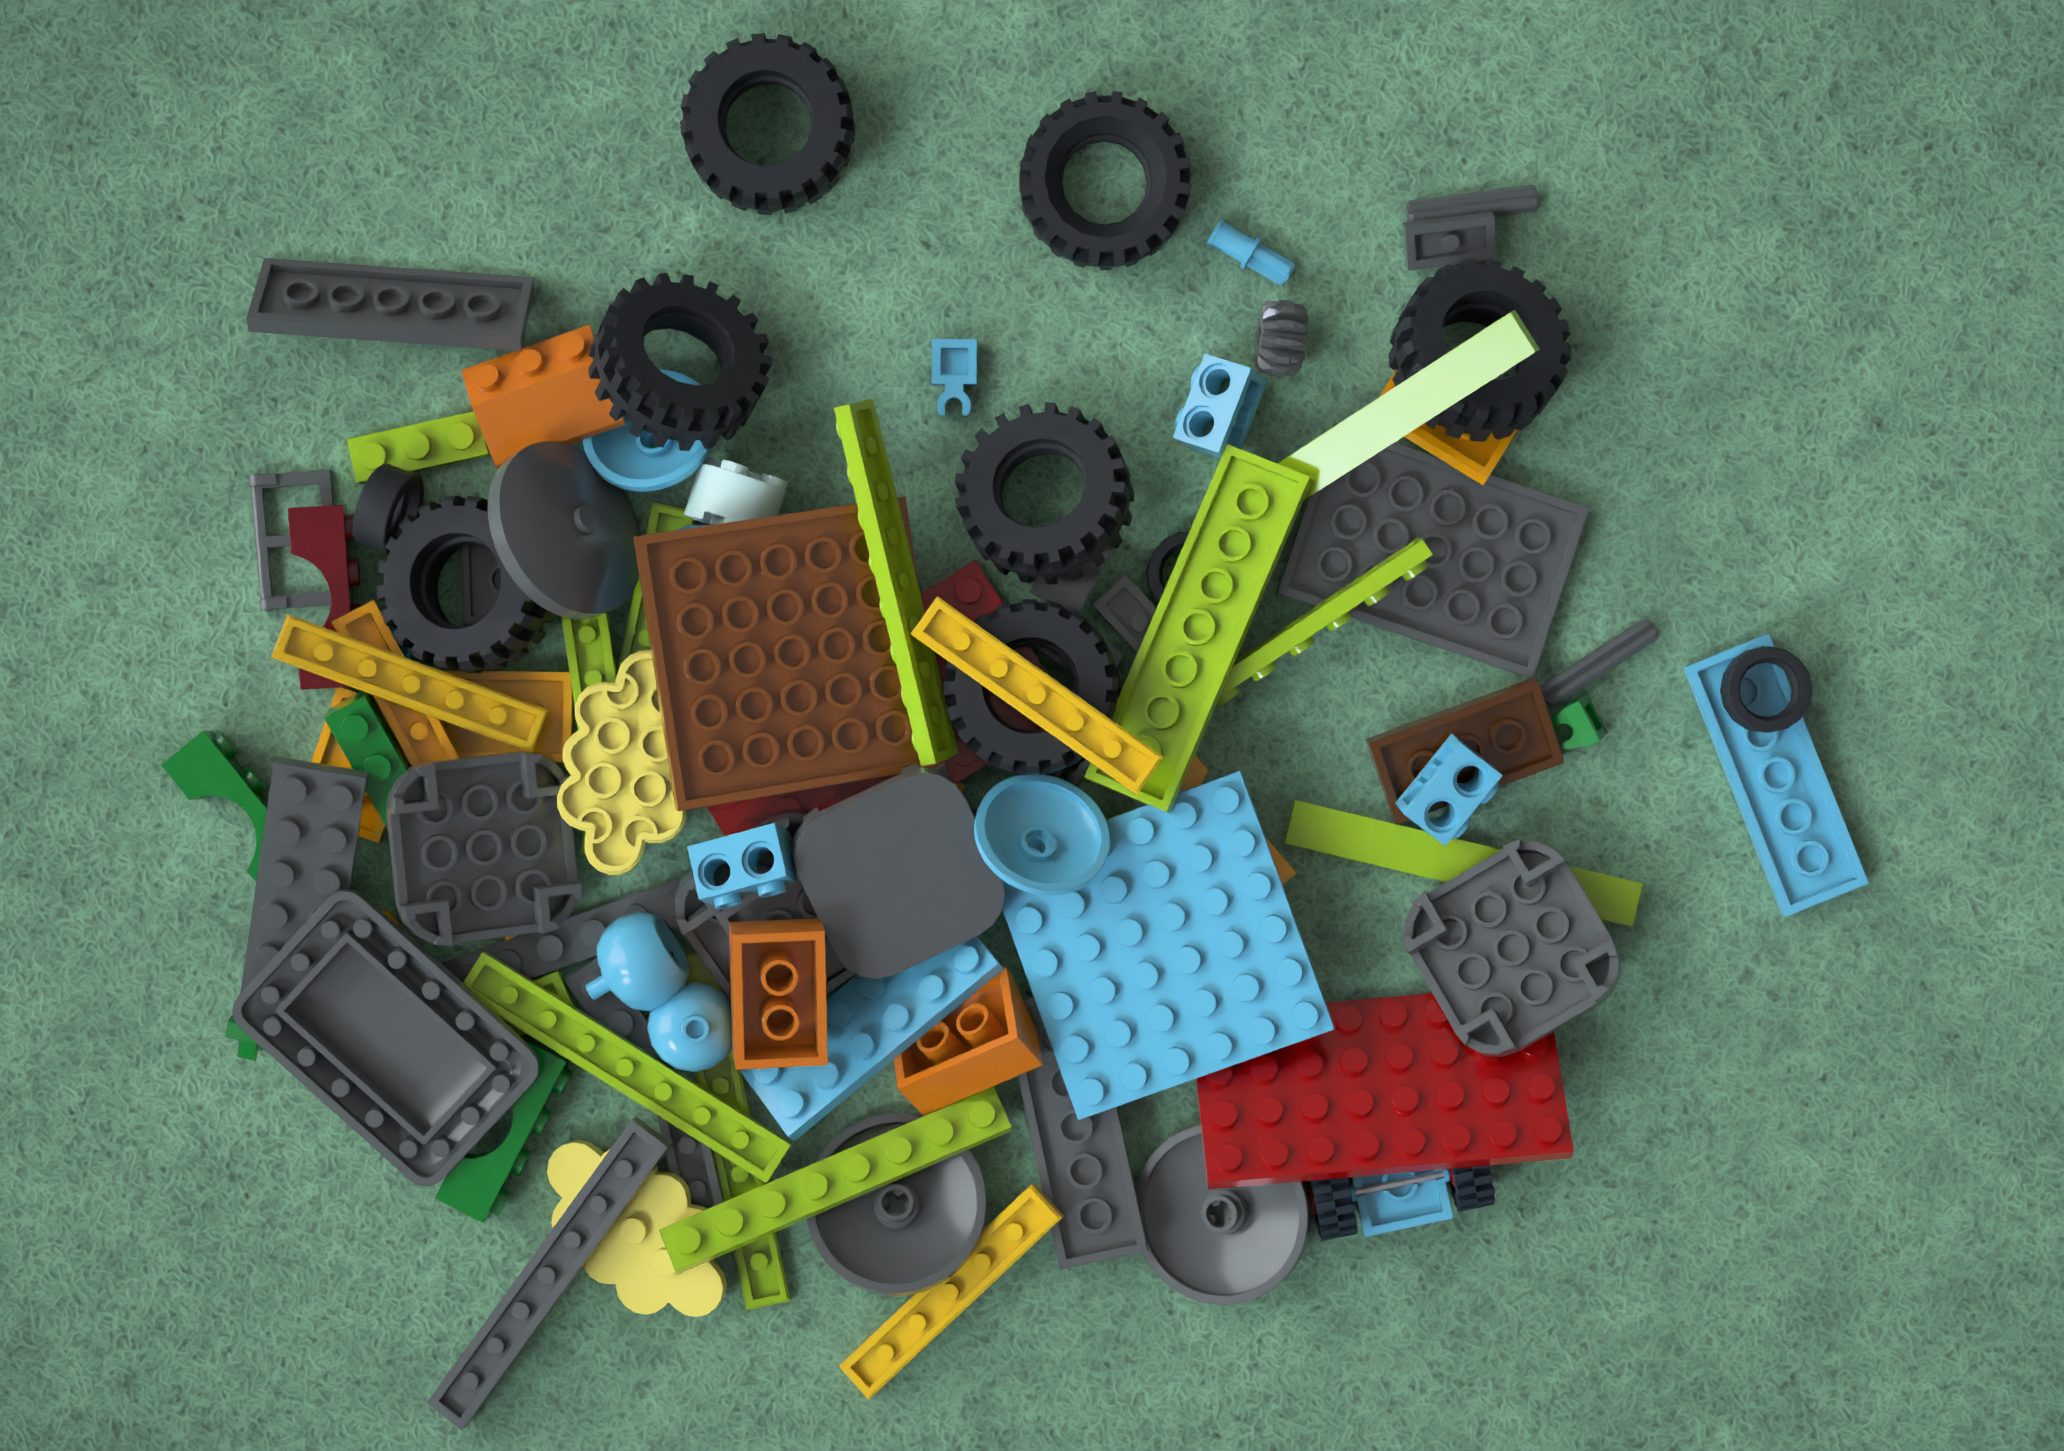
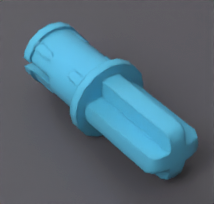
M1220 219L1206 243L1240 262L1241 269L1247 266L1281 286L1287 282L1294 270L1295 265L1292 261L1259 243L1260 237L1257 236L1254 240L1227 224L1223 219Z

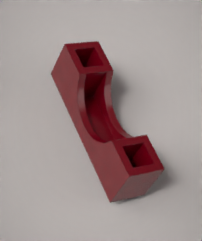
M347 504L288 508L291 554L311 562L325 577L330 590L331 605L328 617L322 627L336 632L332 621L362 606L361 604H354L353 586H360L359 560L351 559L350 541H355L353 535L354 513L348 514ZM299 668L300 690L350 687Z

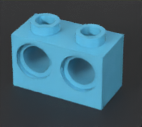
M1204 354L1201 365L1195 369L1192 375L1191 391L1186 404L1176 416L1173 438L1190 449L1220 459L1227 444L1242 449L1268 379L1250 367ZM1230 379L1228 389L1219 395L1222 383ZM1214 420L1212 431L1203 437L1205 426Z
M1451 733L1395 804L1405 816L1446 846L1452 838L1456 839L1464 833L1471 820L1469 816L1480 803H1487L1494 796L1499 787L1498 781L1503 775L1490 762ZM1475 766V774L1470 781L1457 783V775L1462 768ZM1439 801L1447 802V808L1443 815L1437 818L1428 817L1429 809L1434 803Z
M776 823L687 846L698 898L707 904L715 905V909H726L742 904L741 897L758 893L760 898L779 895L786 891L785 885L798 882L786 829ZM771 851L774 855L773 867L767 873L759 874L757 870L759 857L765 852ZM728 863L730 867L729 879L723 885L716 886L714 882L715 870L720 865Z

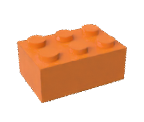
M818 918L729 922L732 1055L735 1069L828 1065L825 929L823 924L820 923Z

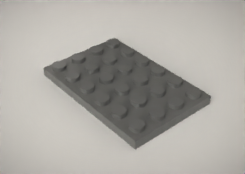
M1334 422L1331 428L1336 426L1338 423ZM1393 443L1307 499L1276 594L1316 606L1420 537L1433 554L1425 560L1428 567L1408 581L1403 576H1400L1388 584L1390 593L1376 603L1367 606L1365 601L1349 610L1353 616L1351 619L1527 678L1534 677L1590 508L1490 475L1484 485H1481L1436 456Z

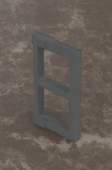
M330 469L278 474L257 473L248 476L249 487H251L260 611L271 612L278 609L331 605L330 590L326 592L273 596L269 548L290 547L289 535H267L264 489L320 484L321 506L333 505Z

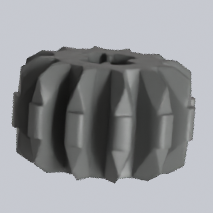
M1279 299V301H1267L1260 309L1255 332V353L1253 359L1258 372L1267 373L1269 376L1283 377V375L1294 376L1302 368L1309 330L1307 328L1309 317L1303 304Z

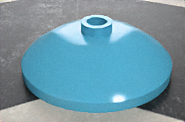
M659 369L662 373L678 382L699 385L684 374ZM624 416L626 425L583 439V446L588 460L594 470L604 480L616 487L639 492L660 490L683 481L703 464L712 448L705 449L701 441L696 440L690 451H680L678 441L670 439L667 440L664 448L657 447L651 449L654 444L655 435L643 430L639 437L634 436L629 432L633 423Z
M1044 774L1017 775L995 785L981 801L974 821L976 845L988 867L1006 883L1032 894L1047 896L1063 895L1083 888L1099 874L1110 848L1108 825L1097 804L1077 786L1063 779ZM1030 848H1035L1038 851H1040V853L1034 852Z

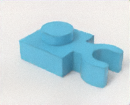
M932 339L931 384L932 386H945L944 392L937 401L939 417H945V405L952 399L959 400L962 403L963 417H969L971 402L963 391L964 386H977V339Z

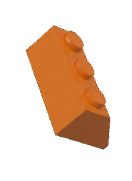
M590 325L522 348V351H513L461 370L472 409L497 470L507 458L531 444L543 441H556L570 445L626 425L623 417L615 421L609 415L613 406L610 399L598 400L595 390L601 379L589 378L588 369L594 359L589 356V351L595 339Z
M1007 967L894 1059L898 1090L923 1116L1043 1065L1037 1029L1014 978Z

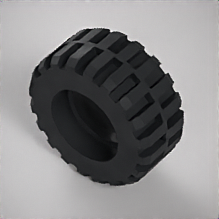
M765 33L751 34V41L740 43L739 39L736 38L726 43L728 49L722 53L717 54L713 51L704 59L706 66L701 72L694 71L688 81L691 86L689 93L683 94L681 103L683 120L680 121L681 135L684 139L685 150L700 179L709 186L711 192L721 200L725 198L732 203L733 207L743 211L750 208L757 210L758 214L772 215L774 210H784L786 214L798 211L797 206L807 201L810 205L821 199V192L827 187L832 189L839 181V173L843 167H847L851 158L852 142L855 141L854 113L843 79H840L835 66L827 57L823 59L817 54L816 48L805 42L802 45L793 43L792 37L778 34L777 39H766ZM764 84L782 85L794 91L806 104L811 119L809 138L803 149L788 161L770 166L755 165L744 160L734 151L726 133V119L732 103L750 88Z
M1475 259L1462 260L1456 269L1454 265L1450 264L1438 269L1434 277H1427L1418 286L1413 296H1411L1398 318L1390 339L1393 347L1388 354L1389 367L1392 370H1398L1392 379L1396 387L1448 353L1443 340V327L1457 322H1474L1488 327L1513 310L1519 315L1540 350L1516 364L1514 376L1506 379L1491 380L1425 423L1433 429L1437 424L1447 428L1446 435L1459 439L1465 433L1470 434L1471 441L1485 442L1491 433L1495 439L1499 440L1510 436L1515 429L1523 430L1543 411L1554 396L1567 374L1566 365L1571 359L1572 346L1569 342H1565L1570 335L1568 322L1565 319L1559 320L1558 318L1562 308L1556 298L1548 299L1544 295L1546 287L1537 279L1532 283L1524 278V270L1512 266L1510 271L1501 268L1502 262L1487 259L1483 266H1478Z
M455 495L443 497L441 504L430 501L420 506L418 511L421 516L419 518L408 515L399 524V527L403 530L400 536L390 535L385 545V548L390 550L387 562L379 560L377 573L384 575V585L376 587L377 600L387 604V609L381 612L386 626L397 628L393 637L402 647L411 648L413 656L424 662L433 663L438 667L468 673H482L484 669L497 671L506 668L508 665L507 660L519 662L529 654V650L526 647L529 643L540 644L547 634L541 629L545 620L554 622L556 614L544 609L529 598L505 569L491 536L488 520V500L474 496H468L465 499ZM481 543L492 550L498 561L501 572L500 593L495 605L482 620L469 627H459L452 624L441 609L438 599L440 573L447 560L463 545Z
M1022 599L1020 603L1009 604L1007 602L996 606V610L986 615L983 613L973 621L1012 650L1023 646H1041L1057 653L1065 660L1073 674L1075 683L1074 694L1111 720L1113 719L1118 699V677L1115 661L1103 636L1086 621L1085 617L1076 611H1069L1063 608L1061 604L1055 602L1042 603L1036 602V599ZM947 661L944 696L950 720L957 734L968 748L988 764L1000 770H1006L1018 775H1046L1066 767L1069 768L1083 758L1044 729L1026 731L1012 727L1004 722L992 707L989 690Z

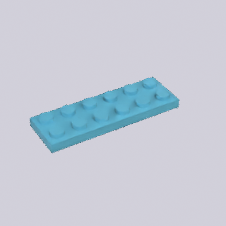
M1764 634L1683 667V670L1782 916L1787 917L1867 885L1869 882L1803 717L1785 730L1762 733L1746 730L1734 722L1723 707L1720 694L1723 673L1730 662L1746 650L1768 646L1774 647L1770 634ZM1762 663L1747 670L1741 679L1740 695L1742 702L1748 710L1756 715L1767 717L1776 715L1786 708L1791 700L1792 689L1783 669L1775 664Z
M976 936L892 976L875 979L856 975L826 999L828 1065L762 1068L761 1070L742 1069L740 1072L785 1134L795 1142L1004 968L982 940Z

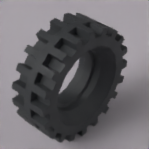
M1096 91L1086 93L1085 98L1073 102L1069 98L1062 102L1058 110L1051 115L1047 113L1040 120L1039 127L1028 138L1026 149L1021 159L1019 192L1025 218H1028L1033 228V233L1038 240L1041 239L1051 248L1053 254L1059 258L1063 256L1073 261L1074 265L1082 268L1085 265L1100 267V270H1111V267L1123 265L1129 267L1135 265L1137 261L1148 255L1152 256L1159 251V248L1176 231L1190 196L1191 163L1190 157H1187L1184 151V140L1181 134L1174 132L1168 124L1169 118L1163 112L1157 114L1147 107L1148 102L1141 98H1138L1137 101L1122 97L1123 92L1112 91V95L1097 96ZM1100 142L1118 144L1132 152L1144 169L1147 183L1144 199L1137 210L1124 220L1110 224L1089 222L1075 213L1065 199L1062 185L1064 169L1072 156L1085 146Z
M668 273L658 274L651 286L644 277L637 279L630 292L623 288L617 294L613 305L610 304L590 347L589 356L594 359L588 369L590 379H601L595 394L599 401L610 399L613 403L609 415L615 421L624 416L633 423L629 432L634 436L639 437L644 430L655 435L653 445L663 448L668 439L678 441L680 451H690L696 440H700L703 447L708 449L715 446L720 435L726 441L734 437L739 426H744L766 388L769 377L766 375L772 366V356L763 355L769 344L767 335L755 334L753 330L758 322L757 317L753 312L743 316L737 309L741 300L734 294L728 300H725L716 294L719 285L709 281L705 289L694 285V276L683 274L680 282L675 283L671 282ZM660 329H673L688 333L705 343L716 354L721 366V377L714 383L692 385L674 380L662 373L648 358L644 348V337L649 332Z
M1045 402L1044 412L1033 413L1029 404L1019 406L1021 417L1008 421L1004 413L995 417L999 428L990 435L981 428L975 435L979 443L975 452L964 450L961 456V460L965 465L964 473H956L955 485L959 490V498H955L956 508L963 519L962 523L980 554L986 561L990 559L1002 574L1007 576L1012 571L1017 573L1021 582L1031 584L1033 576L1043 577L1047 585L1057 584V575L1070 572L1073 580L1083 576L1080 569L1081 566L1092 561L1098 568L1105 562L1102 552L1109 545L1117 549L1123 540L1119 531L1122 525L1130 526L1132 514L1129 510V502L1135 501L1134 490L1129 478L1131 475L1112 435L1108 436L1102 423L1096 418L1089 422L1084 418L1081 409L1072 406L1068 414L1061 413L1056 403ZM1045 454L1064 456L1075 463L1082 472L1084 490L1081 501L1070 515L1056 524L1037 528L1022 525L1009 516L1004 508L1002 493L1006 479L1018 465L1031 457Z

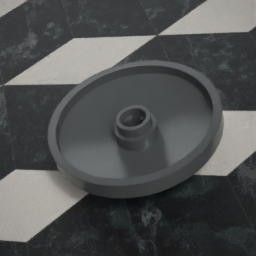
M543 441L531 444L514 453L501 464L495 473L489 490L488 520L491 536L499 558L518 587L544 609L570 619H592L613 610L626 601L639 579L633 537L641 536L635 512L624 490L604 480L592 467L585 451L562 442Z
M894 1113L864 1119L851 1125L836 1136L823 1150L816 1162L919 1119L921 1116ZM966 1150L808 1218L807 1224L811 1238L826 1264L838 1276L857 1288L887 1296L911 1295L929 1290L943 1283L960 1270L977 1247L984 1229L987 1210L983 1176L970 1150Z
M1201 1124L1173 1135L1160 1145L1144 1165L1135 1187L1149 1248L1148 1251L1142 1252L1145 1259L1167 1285L1186 1297L1199 1302L1233 1305L1256 1299L1280 1285L1296 1268L1304 1254L1310 1237L1312 1208L1309 1190L1305 1181L1208 1190Z

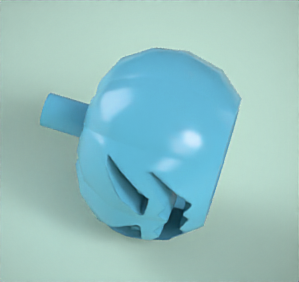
M637 911L618 917L606 927L597 944V959L602 975L587 983L585 987L593 1000L612 991L620 1001L630 1008L652 1012L684 988L690 974V966L681 944L666 922L658 915Z

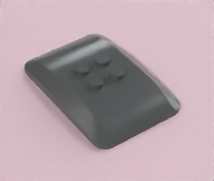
M340 890L331 895L239 994L233 1004L232 1013L234 1020L248 1036L403 1175L420 1186L427 1187L440 1182L529 1088L539 1074L540 1062L537 1054L512 1028L407 932L363 895L354 890Z

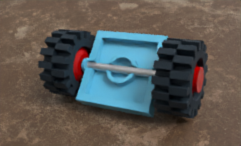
M1490 1165L1351 1177V1184H1348V1178L1307 1181L1311 1208L1315 1216L1321 1241L1358 1234L1353 1202L1357 1204L1364 1237L1452 1219L1453 1214L1446 1182L1450 1185L1451 1195L1454 1198V1204L1458 1212L1495 1204V1189L1492 1184L1493 1177L1490 1172Z

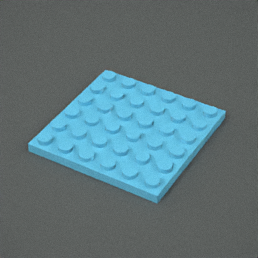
M1242 771L1178 793L1170 814L1146 805L1106 820L1110 835V848L1106 861L1095 879L1077 891L1054 896L1038 895L1022 891L1002 880L1005 890L1002 910L1078 1120L1335 1029ZM1030 848L1032 851L1040 853L1037 849Z

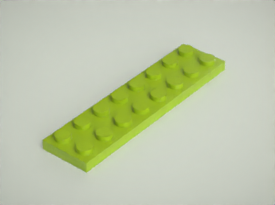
M1226 445L1117 699L1112 721L1164 758L1137 795L1092 763H1090L1084 778L1170 814L1312 482L1310 476L1234 446Z

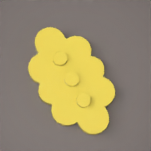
M638 651L629 655L621 663L615 683L597 682L588 686L579 695L575 704V719L580 730L575 732L566 741L563 748V762L571 776L560 787L557 795V808L561 817L570 826L586 831L585 854L588 861L595 869L608 875H623L632 871L641 862L646 843L663 844L675 839L683 831L687 821V810H675L651 651Z
M578 1139L563 1144L553 1152L548 1161L547 1174L550 1184L562 1199L553 1211L552 1227L559 1221L609 1150L604 1153L591 1142ZM656 1166L584 1265L585 1270L591 1278L599 1283L616 1284L618 1297L624 1306L634 1313L644 1315L656 1313L670 1303L684 1315L692 1317L704 1316L716 1309L726 1294L727 1283L725 1274L714 1260H710L678 1275L675 1272L659 1229L704 1211L707 1208L691 1204L689 1186L683 1178L675 1173L658 1172Z

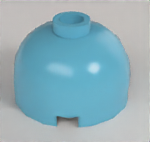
M695 981L686 982L680 992L652 1012L650 1011L647 1029L651 1046L662 1061L677 1070L697 1072L711 1069L724 1060L732 1049L731 1002L724 993L710 984Z

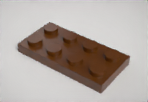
M1534 677L1366 739L1390 814L1396 825L1411 819L1402 813L1395 802L1451 733L1490 762L1503 775L1498 781L1499 787L1564 763L1539 682ZM1475 766L1462 768L1457 775V783L1470 781L1475 774ZM1439 801L1434 803L1428 813L1446 807L1447 802Z

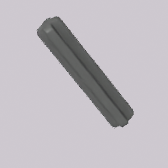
M1525 185L1410 200L1406 204L1407 222L1488 211H1491L1494 216L1533 212L1538 208L1539 196L1536 186Z
M1648 619L1641 620L1542 684L1540 688L1545 704L1548 707L1556 706L1655 642L1659 635L1654 625Z

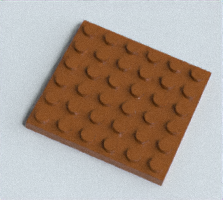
M906 496L897 497L918 582ZM857 503L633 537L675 810L683 811L901 774L900 768L914 764L927 768H935L941 763L945 766L944 760L936 764L921 766L918 753L913 747L912 728L907 708L904 706L901 698L902 687L897 666L891 657V641L886 621L880 611V596L875 576L869 566V551L864 530L858 521Z

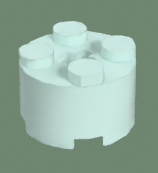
M707 457L698 469L684 516L691 517L707 525L779 515L788 482L763 473L760 475L748 471V467L738 463Z

